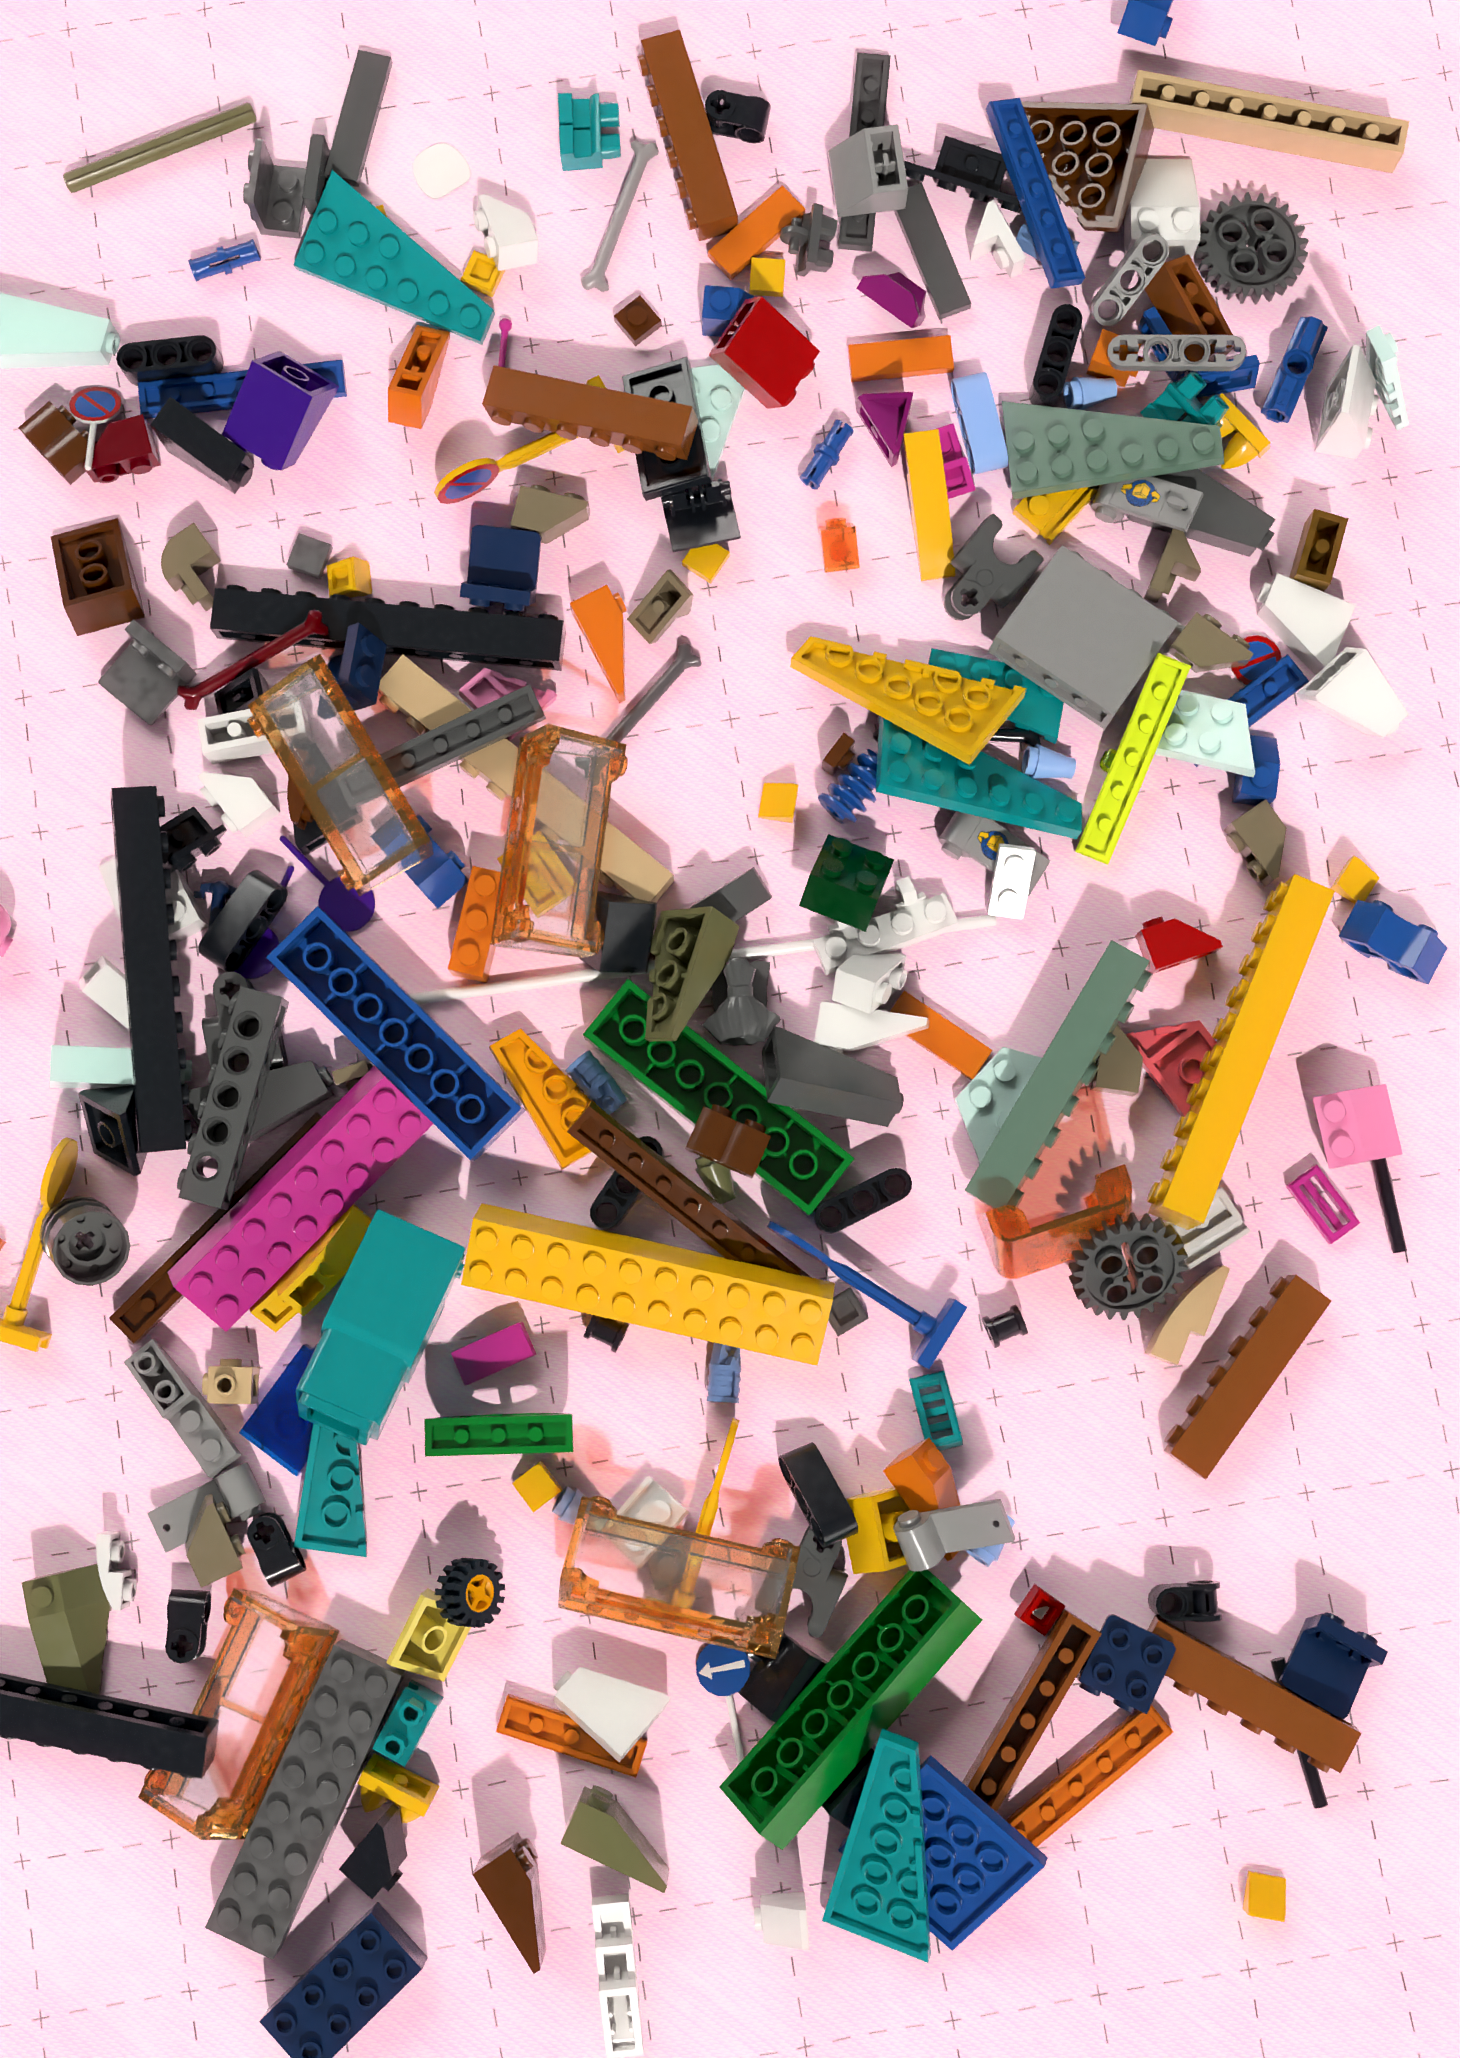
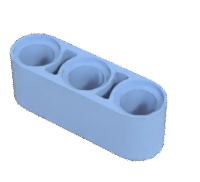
M980 372L951 379L952 399L972 474L975 475L1008 467L1007 448L987 373Z

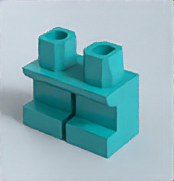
M558 93L562 171L603 168V159L621 157L620 134H602V127H620L619 103L600 102L599 93L591 95L589 99H572V93Z
M1190 372L1180 381L1169 383L1165 391L1154 402L1149 403L1140 414L1146 418L1216 425L1221 428L1223 425L1219 421L1224 417L1229 406L1217 395L1212 396L1203 405L1196 396L1207 384L1197 372Z
M412 1679L408 1686L404 1688L372 1749L405 1767L412 1758L444 1697Z

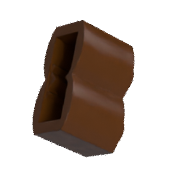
M48 401L20 425L18 429L65 481L71 485L86 472L83 464L86 459L89 432L84 429L80 433L73 426L76 419L63 405L56 408Z
M715 1104L712 1105L711 1109L703 1107L685 1149L752 1179L771 1136L765 1134L766 1127L749 1119H746L745 1124L731 1119L733 1112Z

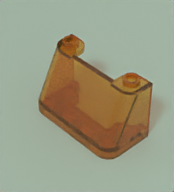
M1123 1164L1094 1175L1096 1180L1094 1190L1089 1196L1083 1198L1087 1209L1030 1228L1024 1212L1012 1205L1001 1206L976 1216L997 1273L1003 1278L1017 1279L1073 1260L1072 1251L1082 1250L1079 1239L1090 1240L1092 1238L1089 1232L1090 1228L1100 1232L1103 1230L1101 1221L1105 1220L1111 1226L1115 1224L1116 1215H1120L1123 1222L1127 1221L1130 1213L1133 1212L1132 1182L1126 1165Z

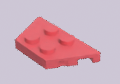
M1200 1020L1142 1032L1127 1033L1126 1036L1143 1057L1142 1067L1180 1116L1185 1117L1188 1111H1190L1189 1108L1191 1106L1186 1103L1188 1094L1193 1084H1199L1205 1072L1199 1070L1202 1059L1207 1051H1212L1217 1042L1212 1038Z

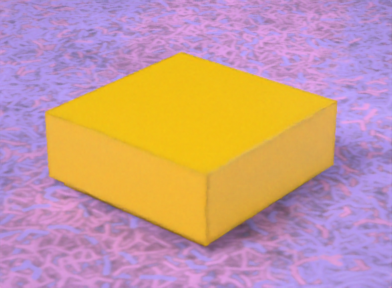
M474 250L460 281L468 288L493 298L505 270L498 271L493 258H488L487 255Z
M752 257L749 293L757 296L783 297L786 260Z
M718 544L693 548L689 550L682 560V566L711 584L730 557V552Z

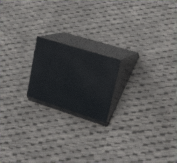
M590 889L588 892L579 959L599 972L647 973L658 903Z
M134 1085L86 1089L79 1092L78 1095L94 1154L134 1177L141 1174L147 1153H139Z
M787 1634L782 1641L777 1640L763 1654L764 1658L760 1662H756L744 1687L738 1692L763 1715L775 1723L828 1663Z

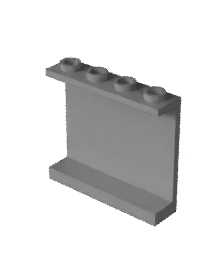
M1062 545L995 636L988 652L1105 730L1179 622L1173 619L1164 609L1157 608L1144 600L1137 591L1128 589L1114 580L1108 572L1099 570L1085 561L1078 552L1069 550Z

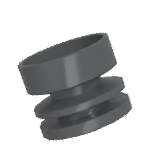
M75 1196L63 1199L53 1206L42 1220L39 1236L43 1251L61 1275L77 1285L93 1286L107 1282L121 1271L128 1260L131 1247L128 1231L104 1203L93 1197ZM80 1231L83 1234H86L85 1238H83L82 1240L78 1237H75L76 1234Z

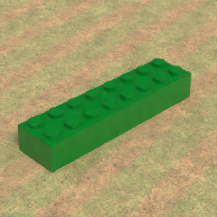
M627 979L583 1033L585 1040L694 1127L703 1107L711 1109L713 1104L733 1112L731 1119L745 1124L746 1119L765 1126V1134L771 1136L754 1175L809 1217L855 1158L791 1107L768 1103L766 1088L689 1026H685L676 1041L650 1042L645 1039L647 1002L651 996Z
M928 1569L915 1572L908 1570L719 1788L759 1835L783 1850L875 1745L881 1730H888L983 1619Z

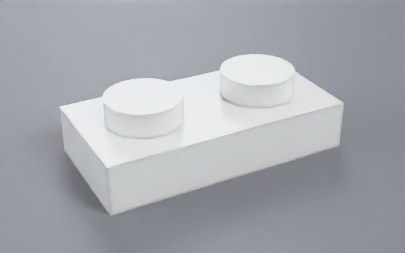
M999 843L987 906L988 915L1023 919L1036 854L1035 848Z

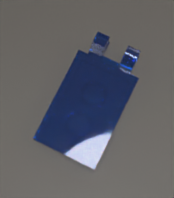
M307 1343L302 1345L239 1432V1434L295 1476L300 1475L307 1465L313 1429L312 1422L298 1415V1405L296 1402V1388L316 1346L312 1348Z

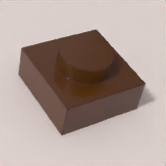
M640 295L613 316L616 325L635 347L662 326L661 319Z
M843 733L823 759L822 769L831 776L838 769L845 771L856 755L852 752L855 740L846 733Z

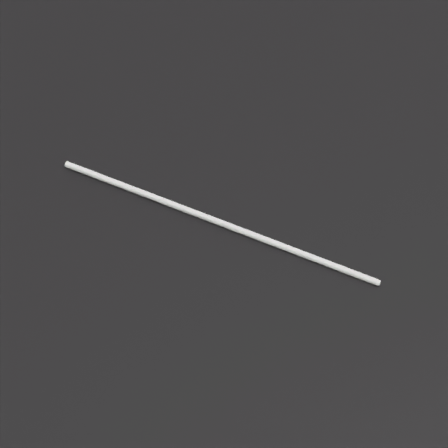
M995 915L957 919L959 922L958 928L949 932L997 926V919ZM816 938L733 949L730 959L741 958L751 960L815 951L813 940ZM655 960L649 961L647 973L599 972L593 968L409 993V995L420 1005L648 974L650 970L654 969Z

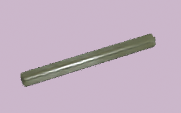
M246 102L63 174L64 182L71 193H75L255 123L257 121L251 104Z

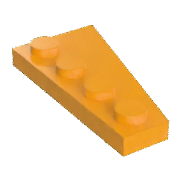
M521 1028L490 1045L491 1053L561 1170L591 1154L592 1151L567 1132L570 1125L591 1102L577 1087V1084L568 1075H565Z

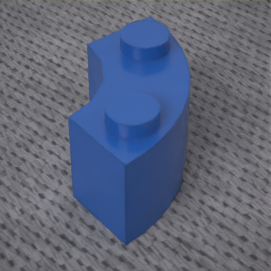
M1128 0L1117 33L1156 46L1159 37L1166 39L1173 21V18L1169 17L1168 14L1174 0Z
M403 808L372 837L438 909L469 882L468 878L461 871L465 864L452 850L446 854L428 834L433 829L420 814L413 818Z
M1357 900L1338 935L1346 944L1363 956L1382 959L1389 965V970L1428 985L1448 949L1437 937L1439 933L1435 929L1424 924L1417 926L1404 920L1393 912V908L1390 905L1379 900H1374L1373 903Z

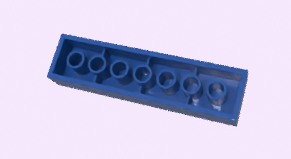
M317 906L266 957L469 1160L476 1161L526 1111L320 907Z

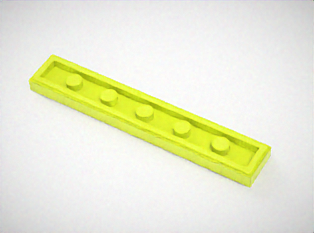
M1157 653L1075 852L1104 864H1109L1189 673L1190 665Z

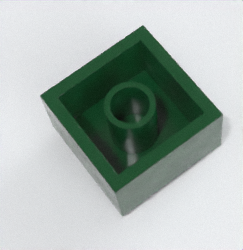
M828 834L809 875L799 906L866 932L895 859L884 856L878 851H871L853 844L847 839Z

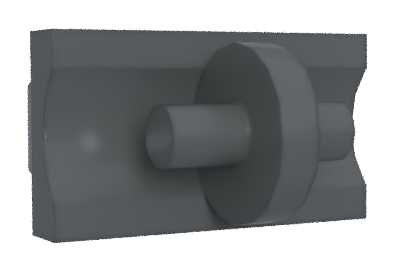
M814 203L810 213L804 214L802 219L793 218L791 226L781 229L780 239L783 243L789 245L788 253L797 254L795 275L805 277L811 270L827 272L832 267L833 250L819 247L820 240L830 242L835 237L838 220L823 214L824 205Z

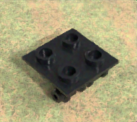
M720 478L718 481L705 484L703 489L702 485H700L698 490L692 491V488H690L688 492L683 490L661 497L673 553L741 539L729 480L722 482Z

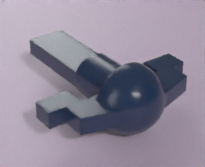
M223 880L201 884L200 891H194L193 898L204 899L205 892L212 893L209 927L225 906L226 896H232L237 889Z

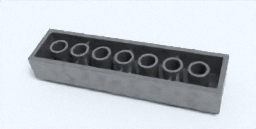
M341 1639L334 1644L207 1921L206 1929L271 1960L275 1958L286 1940L405 1677L406 1670L390 1666L386 1663V1659L346 1640Z

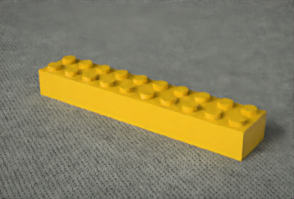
M1294 874L1285 883L1280 882L1276 891L1271 890L1263 907V910L1268 911L1263 923L1259 922L1251 937V942H1254L1255 946L1250 955L1246 954L1238 970V973L1243 976L1238 986L1232 987L1226 999L1225 1006L1230 1007L1224 1019H1219L1214 1029L1212 1038L1217 1039V1044H1215L1212 1051L1205 1053L1199 1070L1205 1072L1199 1084H1193L1188 1094L1186 1103L1191 1105L1190 1111H1188L1185 1117L1181 1116L1173 1132V1136L1178 1137L1172 1150L1168 1149L1160 1165V1169L1165 1170L1159 1183L1154 1182L1148 1194L1147 1202L1151 1203L1148 1211L1149 1214L1160 1217L1186 1230L1204 1224L1335 890Z
M481 1203L473 1217L461 1285L816 1366H818L835 1288V1283L791 1274L781 1270L738 1262L719 1256Z

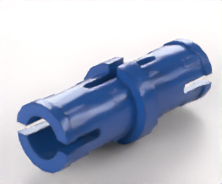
M251 239L250 241L225 249L223 246L217 247L216 252L193 260L190 259L188 263L197 282L200 279L225 272L226 275L233 273L232 269L255 261H261L254 239ZM239 255V257H235V258L226 260V259H228V258H231V257H234V256ZM218 261H223V262H220V263H217V264H214V265H210V264L215 263V262H218Z
M837 419L834 421L823 442L818 443L814 448L815 455L799 477L806 486L812 482L811 488L814 490H818L831 466L837 465L840 460L839 454L854 433L852 427L847 423L844 424L843 428L841 427L842 420Z

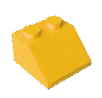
M892 1487L846 1498L858 1525V1533L846 1538L853 1574L883 1572L906 1565L907 1563L893 1527L901 1514L911 1510L897 1490Z

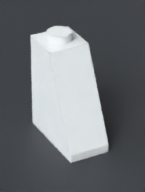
M1277 573L1271 583L1264 582L1256 600L1262 603L1257 616L1314 675H1317L1335 658L1356 607L1352 603Z
M1346 647L1296 693L1301 700L1367 735L1378 737L1391 735L1400 727V722L1409 715L1367 649Z
M101 955L78 981L81 991L129 1030L125 974Z
M579 1667L573 1674L567 1671L553 1687L557 1691L553 1702L618 1762L624 1758L666 1709L671 1700L664 1693Z

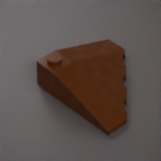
M1021 101L1055 194L1066 207L1070 206L1078 216V223L1085 231L1119 232L1146 163L1154 132L1148 104Z

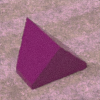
M914 392L862 394L857 398L856 412L889 465L893 467L897 464Z

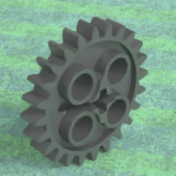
M1246 192L1242 202L1235 195H1232L1229 206L1220 201L1216 211H1209L1206 218L1207 221H1203L1200 227V242L1195 258L1203 259L1198 267L1199 271L1209 270L1205 282L1209 283L1214 280L1217 282L1214 290L1215 293L1225 288L1228 290L1227 300H1230L1236 293L1239 294L1240 304L1244 303L1247 296H1251L1254 305H1256L1261 295H1264L1265 299L1270 302L1275 295V291L1282 296L1287 289V285L1293 287L1298 278L1296 275L1300 276L1305 267L1302 263L1308 257V252L1304 249L1309 239L1301 238L1305 226L1294 225L1299 215L1293 214L1289 217L1286 215L1289 207L1288 204L1283 205L1279 209L1275 207L1277 197H1273L1269 203H1265L1264 195L1260 193L1257 200L1252 201L1249 192ZM1255 225H1263L1268 231H1261ZM1223 236H1231L1236 242H1229ZM1267 255H1275L1280 261H1272ZM1235 266L1245 267L1248 273L1238 271Z
M1131 1212L1128 1220L1123 1222L1118 1214L1115 1216V1224L1110 1226L1108 1222L1102 1220L1103 1230L1098 1232L1090 1228L1089 1232L1092 1238L1090 1240L1079 1239L1082 1250L1072 1251L1075 1262L1068 1264L1072 1273L1069 1276V1280L1077 1299H1081L1085 1309L1092 1307L1096 1316L1104 1311L1107 1318L1111 1320L1116 1312H1119L1123 1321L1126 1320L1129 1312H1134L1135 1316L1140 1318L1141 1309L1147 1308L1148 1311L1153 1313V1303L1159 1302L1166 1305L1167 1302L1164 1295L1166 1293L1177 1294L1173 1283H1184L1180 1272L1188 1270L1184 1259L1188 1258V1255L1183 1247L1184 1244L1180 1236L1176 1234L1172 1225L1165 1226L1160 1217L1152 1221L1150 1215L1145 1213L1141 1220L1138 1221L1135 1213ZM1124 1242L1125 1250L1130 1258L1128 1259V1267L1134 1280L1135 1289L1131 1291V1283L1127 1277L1128 1267L1122 1253L1121 1245Z

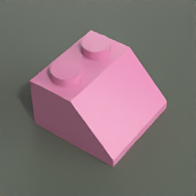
M1386 1084L1313 1098L1329 1169L1402 1155Z

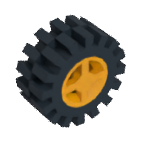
M461 1558L451 1561L452 1566L446 1565L443 1568L446 1576L439 1575L437 1582L442 1584L441 1589L435 1588V1595H441V1600L436 1601L437 1608H444L440 1615L442 1618L448 1619L447 1622L452 1625L473 1628L485 1627V1623L490 1624L494 1621L492 1615H499L501 1609L497 1607V1604L504 1603L505 1597L500 1596V1591L505 1590V1584L498 1582L503 1578L502 1573L495 1571L497 1566L485 1559Z

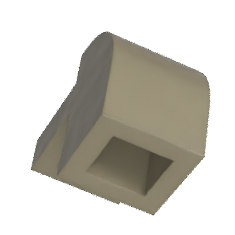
M193 522L168 541L162 552L161 569L164 578L175 592L181 589L192 605L199 602L205 611L213 607L214 598L198 576L218 564L221 560Z

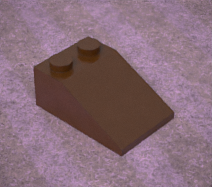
M118 518L50 536L63 607L77 636L129 623L133 619L145 618L140 591Z
M517 1832L481 1856L472 1875L529 1968L535 1974L540 1971L547 1950L539 1872L536 1862L538 1853L528 1838L523 1840Z

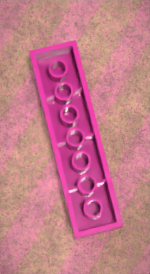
M374 1065L167 1272L173 1287L227 1332L433 1123Z

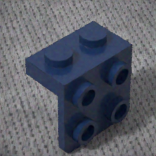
M481 524L475 525L471 533L467 581L461 583L460 597L469 598V604L475 606L489 607L490 601L504 603V609L513 611H524L525 606L536 603L542 542L541 535L535 531Z
M360 623L348 626L343 654L334 656L328 663L319 714L325 719L376 705L387 644Z
M1325 1612L1324 1614H1318L1305 1619L1279 1682L1283 1688L1295 1693L1310 1704L1329 1712L1331 1716L1337 1719H1345L1351 1710L1367 1669L1383 1665L1388 1651L1378 1646V1640L1373 1636L1361 1631L1355 1633L1344 1626L1345 1621Z
M1110 1614L1100 1630L1101 1636L1076 1677L1080 1682L1079 1687L1096 1696H1100L1102 1692L1114 1698L1113 1703L1128 1712L1133 1713L1137 1709L1147 1714L1175 1654V1645L1171 1641L1115 1614Z

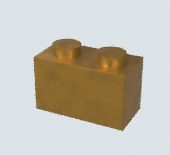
M1314 509L1304 523L1289 578L1324 592L1331 584L1349 518Z

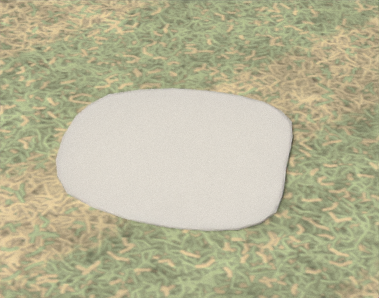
M438 143L426 148L416 156L412 163L414 178L419 188L432 199H439L469 181L471 176V170L465 157L455 147L447 143Z

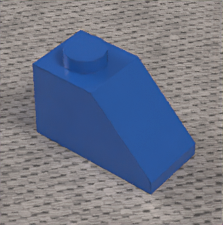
M705 285L702 309V335L721 337L744 301L755 296L740 288Z
M1250 735L1255 775L1253 778L1235 773L1232 803L1256 806L1266 799L1271 804L1276 799L1280 772L1277 738Z

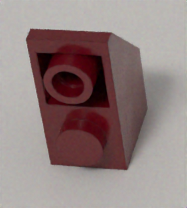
M141 414L114 421L107 425L94 446L92 469L89 471L85 469L94 483H111L116 481L119 476L130 473L145 474L150 472L153 467L161 466L152 427L144 415Z

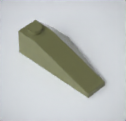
M713 906L664 910L660 913L651 941V953L655 955V967L649 971V981L653 983V996L647 1002L645 1039L650 1042L677 1040L730 959L740 926Z
M88 1565L21 1582L28 1621L46 1682L100 1694L103 1678L104 1649L107 1646L109 1611L112 1610V1607L103 1590L98 1565Z

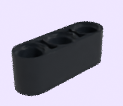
M1071 304L1058 306L1052 314L1029 391V399L1033 405L1055 407L1060 399L1083 319L1081 311ZM1065 322L1072 327V329L1063 330L1057 324ZM1052 353L1058 354L1063 358V361H1053L1048 355ZM1048 385L1054 392L1050 394L1044 393L1039 389V386Z
M205 335L132 342L123 345L117 352L116 357L117 364L125 377L135 386H138L137 382L221 373L224 365L217 346L211 338ZM211 353L207 360L198 361L201 355ZM177 357L172 364L164 365L168 358ZM135 361H142L139 367L130 368Z
M253 870L248 873L202 937L198 947L199 953L225 972L236 971L246 960L286 902L288 896L286 887L260 870Z
M651 1136L639 1138L645 1144L654 1145L657 1148V1154L664 1158V1151L660 1142ZM615 1170L590 1208L592 1222L603 1230L617 1228L642 1193L637 1187L630 1193L620 1192L617 1182L622 1175ZM604 1204H612L617 1210L616 1218L610 1223H602L597 1217L598 1209Z
M891 1168L824 1201L814 1213L816 1227L823 1233L834 1234L901 1201L912 1189L910 1175L901 1168ZM896 1175L904 1181L905 1186L901 1194L893 1195L886 1190L885 1181L887 1177ZM864 1191L870 1194L873 1202L869 1210L860 1211L856 1209L853 1204L855 1193ZM832 1207L838 1210L841 1219L837 1226L827 1227L821 1222L820 1215L825 1208Z
M813 1442L778 1456L782 1475L822 1547L829 1546L858 1533V1525L854 1513L819 1449Z

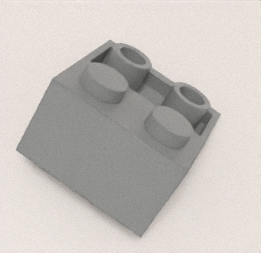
M898 124L864 128L828 150L837 217L905 209L908 184Z

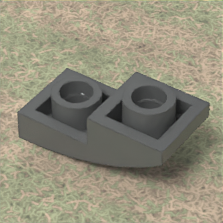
M755 867L725 883L722 888L697 901L690 908L713 906L733 922H736L770 900L772 895Z

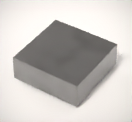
M299 533L286 565L289 569L321 580L333 547L329 543Z
M851 1287L833 1297L828 1321L838 1337L869 1319Z

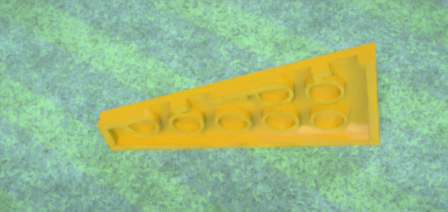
M812 636L791 657V668L968 765L973 762L1022 701L1026 692L1024 687L1014 685L1013 689L994 685L995 680L982 677L981 682L961 677L958 671L905 659L904 663L886 659L887 654L875 651L873 655L855 652L850 645Z

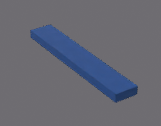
M1020 98L989 101L985 110L1050 289L1082 284L1086 277Z
M343 360L303 364L339 386L334 398L347 397ZM248 370L137 382L140 415L143 414L146 419L155 418L169 397L175 399L193 414L230 410L233 408Z

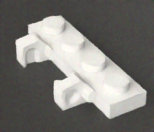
M908 876L897 880L895 883V890L901 894V903L895 904L896 910L872 918L866 932L833 920L834 924L828 926L830 934L813 940V947L825 975L835 973L836 969L852 955L888 954L957 929L959 922L946 893L944 892L927 899L924 892L916 893V889Z

